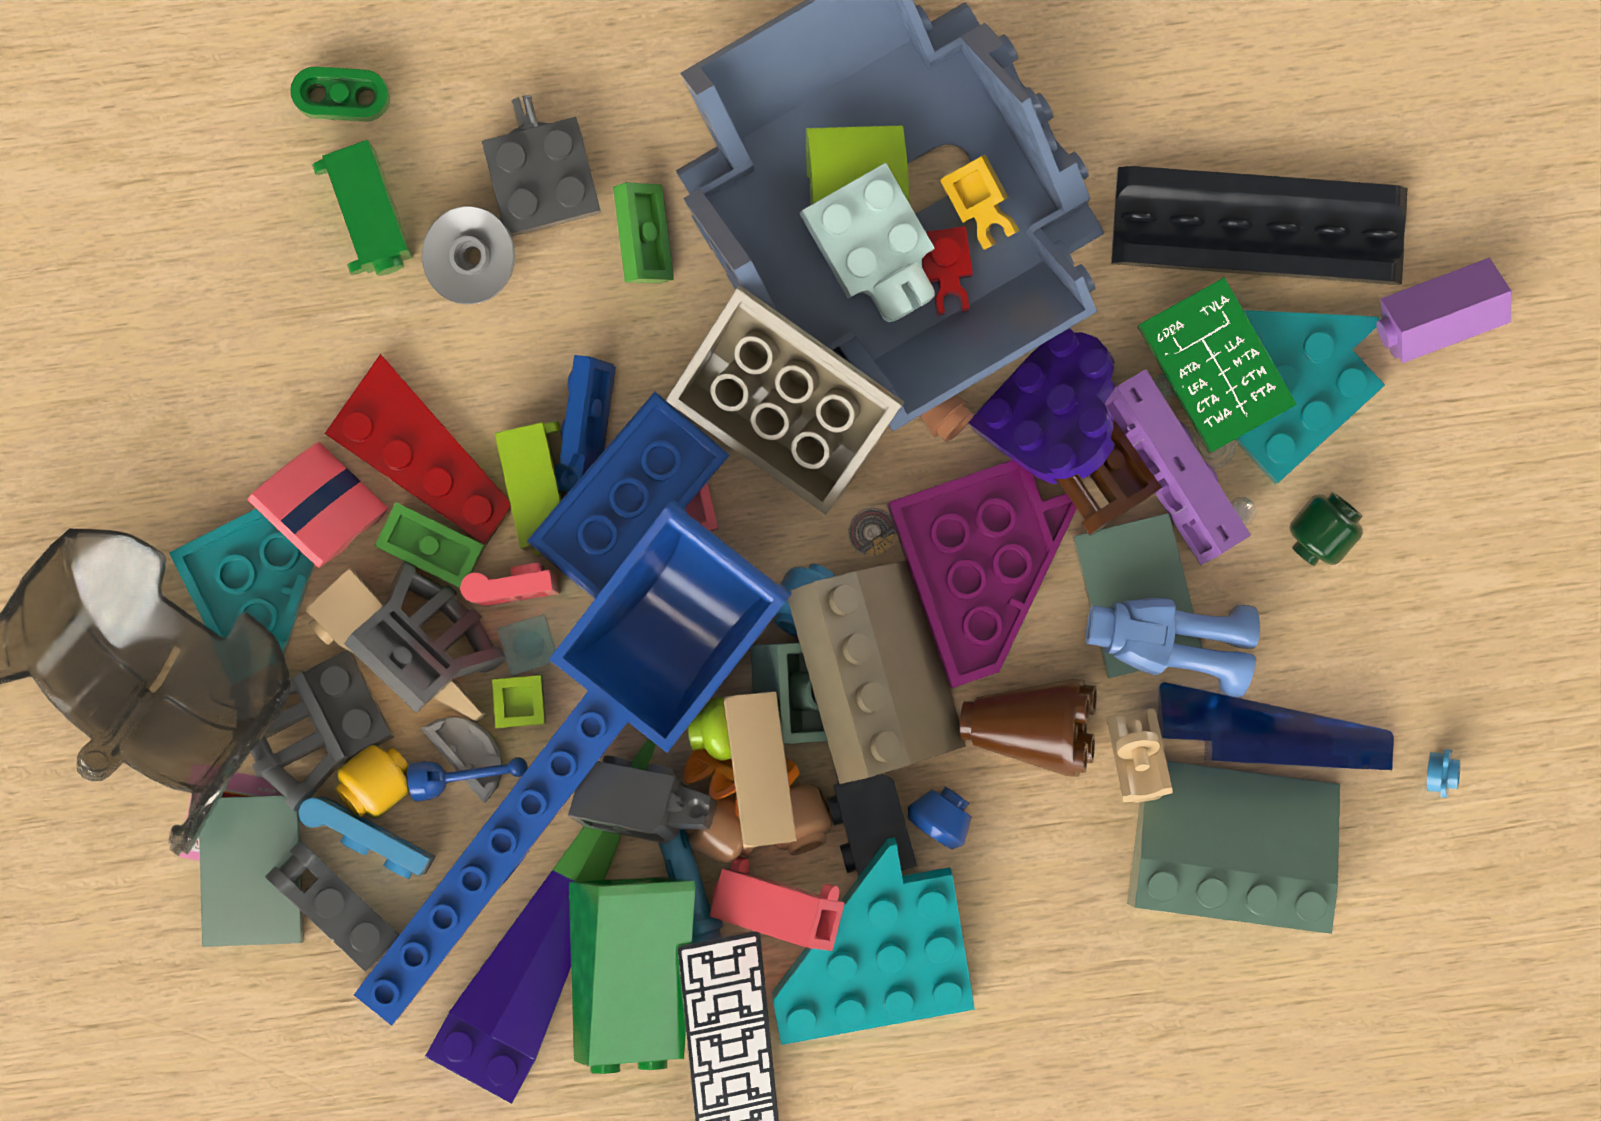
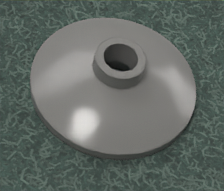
M464 206L447 211L431 225L425 236L422 247V264L425 275L431 286L441 296L452 302L478 304L493 298L506 286L513 273L515 246L510 231L500 218L482 208ZM477 247L481 252V260L478 264L473 265L469 260V253L473 248Z

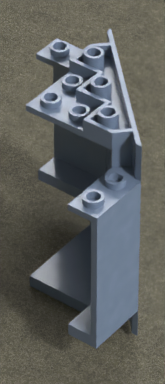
M805 0L680 73L717 147L677 169L676 172L690 194L683 199L693 213L692 218L710 249L714 251L717 259L726 271V276L736 290L741 285L904 401V404L889 425L892 431H895L1096 313L1097 310L1090 295V292L1096 289L1094 282L1082 264L1074 267L1070 254L1100 237L1104 232L1088 205L1090 196L1083 180L1088 178L1089 174L1085 164L1075 151L1068 154L1055 140L1048 123L1049 120L1054 118L1053 113L1041 93L1035 95L1031 88H1026L1020 82L1013 62L1018 60V55L1009 38L1005 34L998 37L986 23L980 25L966 2L930 22L923 8L920 5L915 6L913 0ZM902 125L905 136L907 164L942 145H954L962 149L968 155L970 162L983 155L987 156L1009 197L998 205L1004 213L1010 215L1015 220L1020 231L1007 237L1003 227L998 223H993L990 233L997 244L984 250L977 237V222L973 217L966 222H962L948 195L916 213L925 232L966 226L973 275L971 278L959 279V282L968 295L970 307L968 312L961 313V303L958 297L948 295L943 298L944 315L937 316L935 298L939 291L938 282L931 283L935 290V296L928 303L892 322H887L882 318L872 298L867 294L859 293L847 298L799 214L810 206V178L806 177V128Z

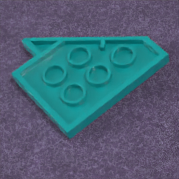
M1244 310L1297 403L1293 408L1235 439V442L1274 484L1279 483L1385 386L1352 350L1377 327L1376 322L1380 320L1378 317Z
M895 837L888 838L841 900L845 905L833 950L827 951L805 947L772 991L781 1045L975 1010L951 868L902 876Z

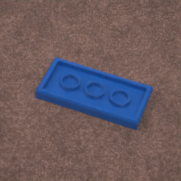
M654 392L530 536L527 543L595 599L669 502L672 500L677 501L686 508L730 455L659 394Z

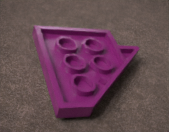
M1014 460L890 501L886 504L950 689L1000 672L1077 510L1067 494L1042 501L1033 474Z

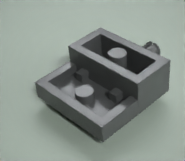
M531 95L522 96L526 115H524L520 98L517 97L511 100L519 127L509 134L482 141L501 218L510 231L511 236L602 214L577 118L572 117L553 123L537 122Z

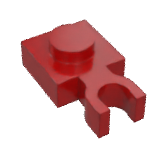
M966 226L926 231L935 249L926 253L922 258V269L930 283L938 282L939 291L935 298L937 316L944 315L943 298L948 295L958 297L961 303V313L968 312L970 309L968 295L959 282V279L971 278L973 275Z

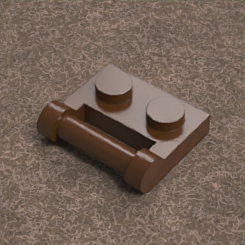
M1115 419L1111 440L1114 442L1113 450L1104 464L1090 474V477L1109 504L1101 509L1078 475L1067 479H1057L1084 518L1081 524L1089 535L1101 530L1113 520L1155 495L1162 488Z

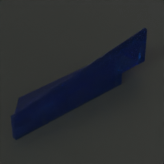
M1163 682L1159 686L1157 719L1161 738L1205 741L1204 760L1393 770L1394 736L1389 730Z

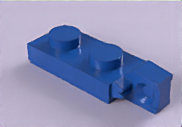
M574 355L573 368L568 377V404L566 418L561 426L562 453L559 455L560 462L556 465L558 487L560 491L569 492L605 448L616 367L612 363L590 356Z

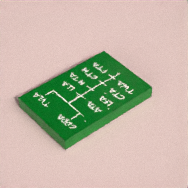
M1225 277L1137 326L1209 454L1297 405Z

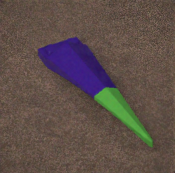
M649 738L631 761V768L647 770L656 744ZM586 827L582 828L448 1012L445 1021L425 1055L426 1058L511 1104L513 1103L536 1061L571 969L569 882L605 880L621 838L620 834Z

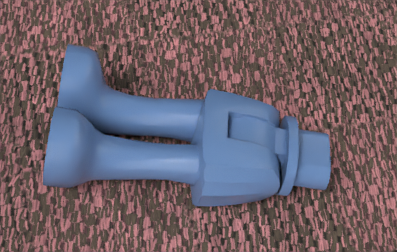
M1145 598L1122 603L1115 602L1110 608L1096 605L1090 607L1085 634L1086 644L1102 646L1106 653L1113 654L1118 660L1157 676L1163 673L1166 667L1198 671L1217 677L1219 688L1224 694L1239 698L1245 695L1256 665V657L1253 654L1186 646L1174 643L1175 634L1215 640L1242 649H1253L1257 646L1260 637L1259 615L1257 608L1254 606L1237 605L1230 611L1228 616H1210L1175 610L1174 601L1168 598Z

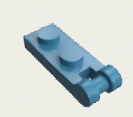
M323 796L309 798L300 805L298 811L299 818L305 826L313 828L326 825L343 834L340 841L343 845L363 855H367L369 850L387 858L384 863L386 868L407 879H410L412 873L418 876L426 874L435 858L431 853L364 817L356 816L351 810Z

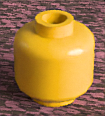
M371 745L353 756L339 768L337 776L340 784L335 787V790L356 816L362 817L366 814L374 818L380 817L409 793L408 780L405 776L409 765L393 747L385 752L380 747Z

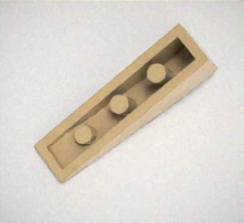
M348 569L305 609L314 618L308 623L322 641L329 645L334 640L339 646L352 652L344 644L352 632L386 603L357 571ZM455 678L434 697L475 721H479L487 715L484 709Z

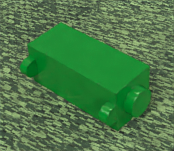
M365 140L323 155V159L313 163L312 167L315 175L328 173L355 248L358 260L347 264L350 275L365 271L367 273L375 271L377 276H383L404 267L403 261L413 258V254L375 148L369 140Z

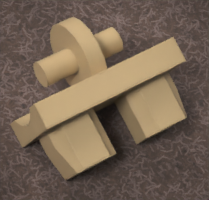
M1155 708L1146 709L1134 715L1108 716L1107 723L1123 803L1129 801L1141 803L1160 799L1162 795L1173 794Z

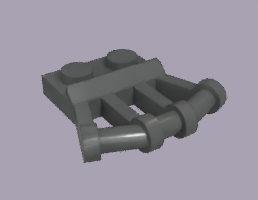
M404 561L394 577L386 604L352 632L344 644L417 713L440 691L446 688L454 678L477 671L481 673L489 672L504 663L506 657L500 647H494L480 622L482 616L474 608L469 611L455 598L457 592L449 584L444 587L415 572L416 566ZM408 590L428 600L410 618L400 609ZM442 611L454 625L434 642L421 627L434 615ZM466 635L475 653L452 659L446 651L461 637Z
M348 650L305 672H299L292 679L261 683L247 682L233 685V698L239 700L241 732L237 735L242 747L249 748L255 760L252 767L257 777H263L286 797L285 804L293 811L299 810L300 805L305 800L311 798L339 766L345 764L365 748L371 745L379 746L394 738L352 652ZM299 694L302 702L260 723L258 698ZM310 716L317 732L277 753H273L267 738ZM325 746L328 752L301 783L283 769Z

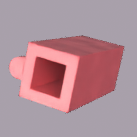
M740 856L732 862L730 870L722 868L719 880L712 892L713 904L709 917L802 947L827 951L833 950L845 905L844 902L838 901V886L827 883L822 887L820 895L749 873L750 861Z

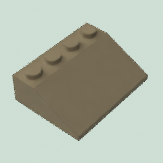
M741 285L733 293L666 399L672 406L825 515L844 493L904 404V401Z
M906 560L822 579L790 590L792 594L788 598V603L839 784L873 777L966 747L965 741L960 736V723L947 677Z

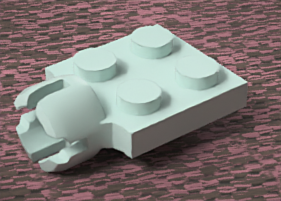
M887 163L799 213L847 298L859 293L867 294L872 298L882 318L887 322H892L925 305L935 296V290L922 269V258L926 253L935 248Z

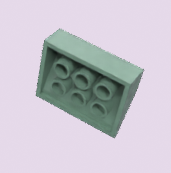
M1166 761L1173 794L1162 795L1160 799L1139 804L1127 904L1140 909L1332 934L1338 889L1340 784Z

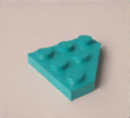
M257 509L169 552L234 684H239L282 662L315 565Z

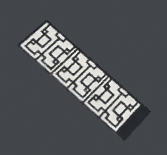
M754 931L679 946L677 949L695 1121H779L760 933Z

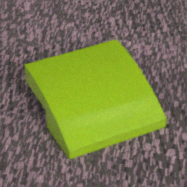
M903 126L806 128V177L810 178V206L884 163H887L910 204L908 164Z

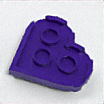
M1068 328L1035 349L977 411L968 424L976 434L1039 479L1051 484H1057V479H1067L1077 474L1082 479L1088 477L1104 464L1114 447V442L1111 440L1114 417L1104 405L1115 386L1111 380L1114 371V358L1097 337L1083 332H1073L1072 329Z

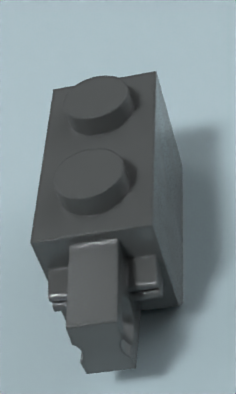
M604 755L602 762L598 761L575 790L568 816L586 828L667 844L678 836L679 829L710 830L717 801L711 796L687 787L676 778L677 772L671 768L648 764L646 771L631 768L632 763L625 759Z

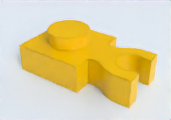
M986 155L975 159L940 179L962 222H966L973 217L977 222V237L984 250L997 244L990 233L993 223L1000 224L1007 237L1020 231L1015 220L1010 215L1004 213L998 205L1009 197Z

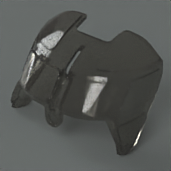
M69 528L47 548L21 578L18 587L0 613V684L32 677L47 699L72 724L91 738L81 748L76 759V769L82 778L89 781H102L125 763L149 779L166 787L192 793L187 820L182 825H174L171 828L168 839L169 849L178 857L182 852L188 855L223 795L230 779L286 704L291 682L283 651L275 636L263 624L246 612L239 615L229 636L222 637L166 598L161 591L166 570V557L161 551L147 542L120 531ZM174 646L180 649V652L162 685L154 693L149 690L161 672Z

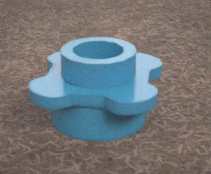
M1445 749L1444 753L1430 752L1428 761L1427 791L1441 792V797L1448 798L1449 788L1458 789L1461 761L1452 759L1451 749Z

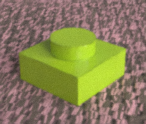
M543 675L492 679L495 728L546 724Z

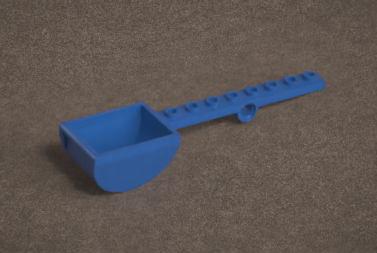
M670 501L549 658L551 662L587 689V693L354 993L357 999L391 1026L402 1015L495 893L520 865L533 844L627 723H630L668 753L792 593L782 584H776L687 514V509L677 501Z

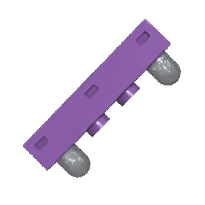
M1145 369L1115 387L1104 405L1108 408L1119 427L1162 488L1156 493L1158 499L1167 513H1169L1170 518L1194 556L1202 565L1251 536L1246 525L1254 520L1256 507L1246 497H1237L1229 501L1218 484L1216 472L1203 460L1194 446L1190 431L1177 419L1167 402L1171 401L1176 395L1164 373L1151 378Z

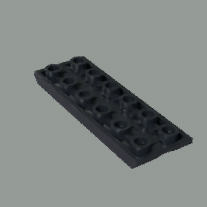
M1118 167L1111 264L1401 285L1408 188L1389 184L1155 167Z

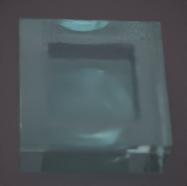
M545 614L497 628L512 676L553 663L549 658L556 648Z

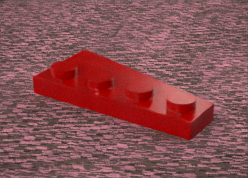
M380 354L324 434L481 543L487 545L511 511L509 499Z

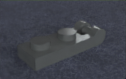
M299 841L290 850L293 855L280 868L274 866L265 877L366 972L398 938L399 934L308 847ZM308 868L317 879L303 892L293 882Z

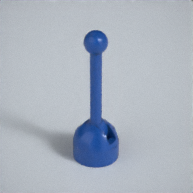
M516 757L509 764L446 773L435 762H414L408 766V786L411 797L415 802L426 801L440 796L445 790L447 782L509 773L515 777H521L528 769V764L523 758Z

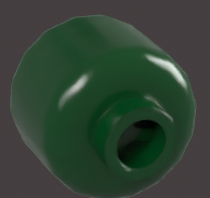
M1334 492L1328 497L1321 494L1314 495L1289 525L1292 536L1297 540L1292 549L1313 566L1319 560L1329 565L1338 564L1362 537L1363 528L1359 521L1363 516L1351 504Z

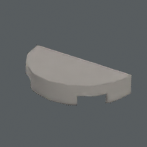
M461 717L442 718L421 728L456 771L502 765L501 750L493 735L475 721ZM501 775L465 781L478 797L486 803L498 788Z

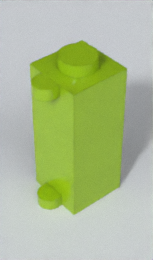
M559 421L541 422L495 433L519 546L524 551L532 549L534 557L542 555L530 546L527 540L563 499L557 483L556 467L549 440L550 434L561 432Z

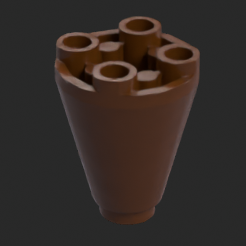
M1068 679L976 697L974 702L964 701L960 715L961 739L972 741L974 746L1064 776L1079 777L1080 772H1086L1087 763H1093L1095 735L1087 733V722L1089 715L1095 714L1097 701L1096 686L1086 685L1085 680Z

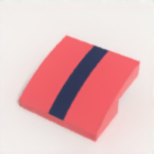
M320 442L305 450L277 471L247 499L318 568L345 551L356 536L380 521L389 509Z

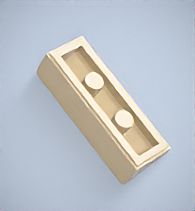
M777 692L724 697L744 848L795 842L797 838Z

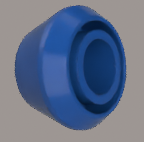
M946 786L941 793L931 789L908 806V819L920 830L951 850L962 847L965 844L972 816L965 812L969 802Z

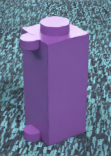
M1489 257L1381 298L1382 319L1376 322L1377 331L1383 345L1390 349L1395 359L1400 358L1401 362L1405 363L1511 323L1512 291Z

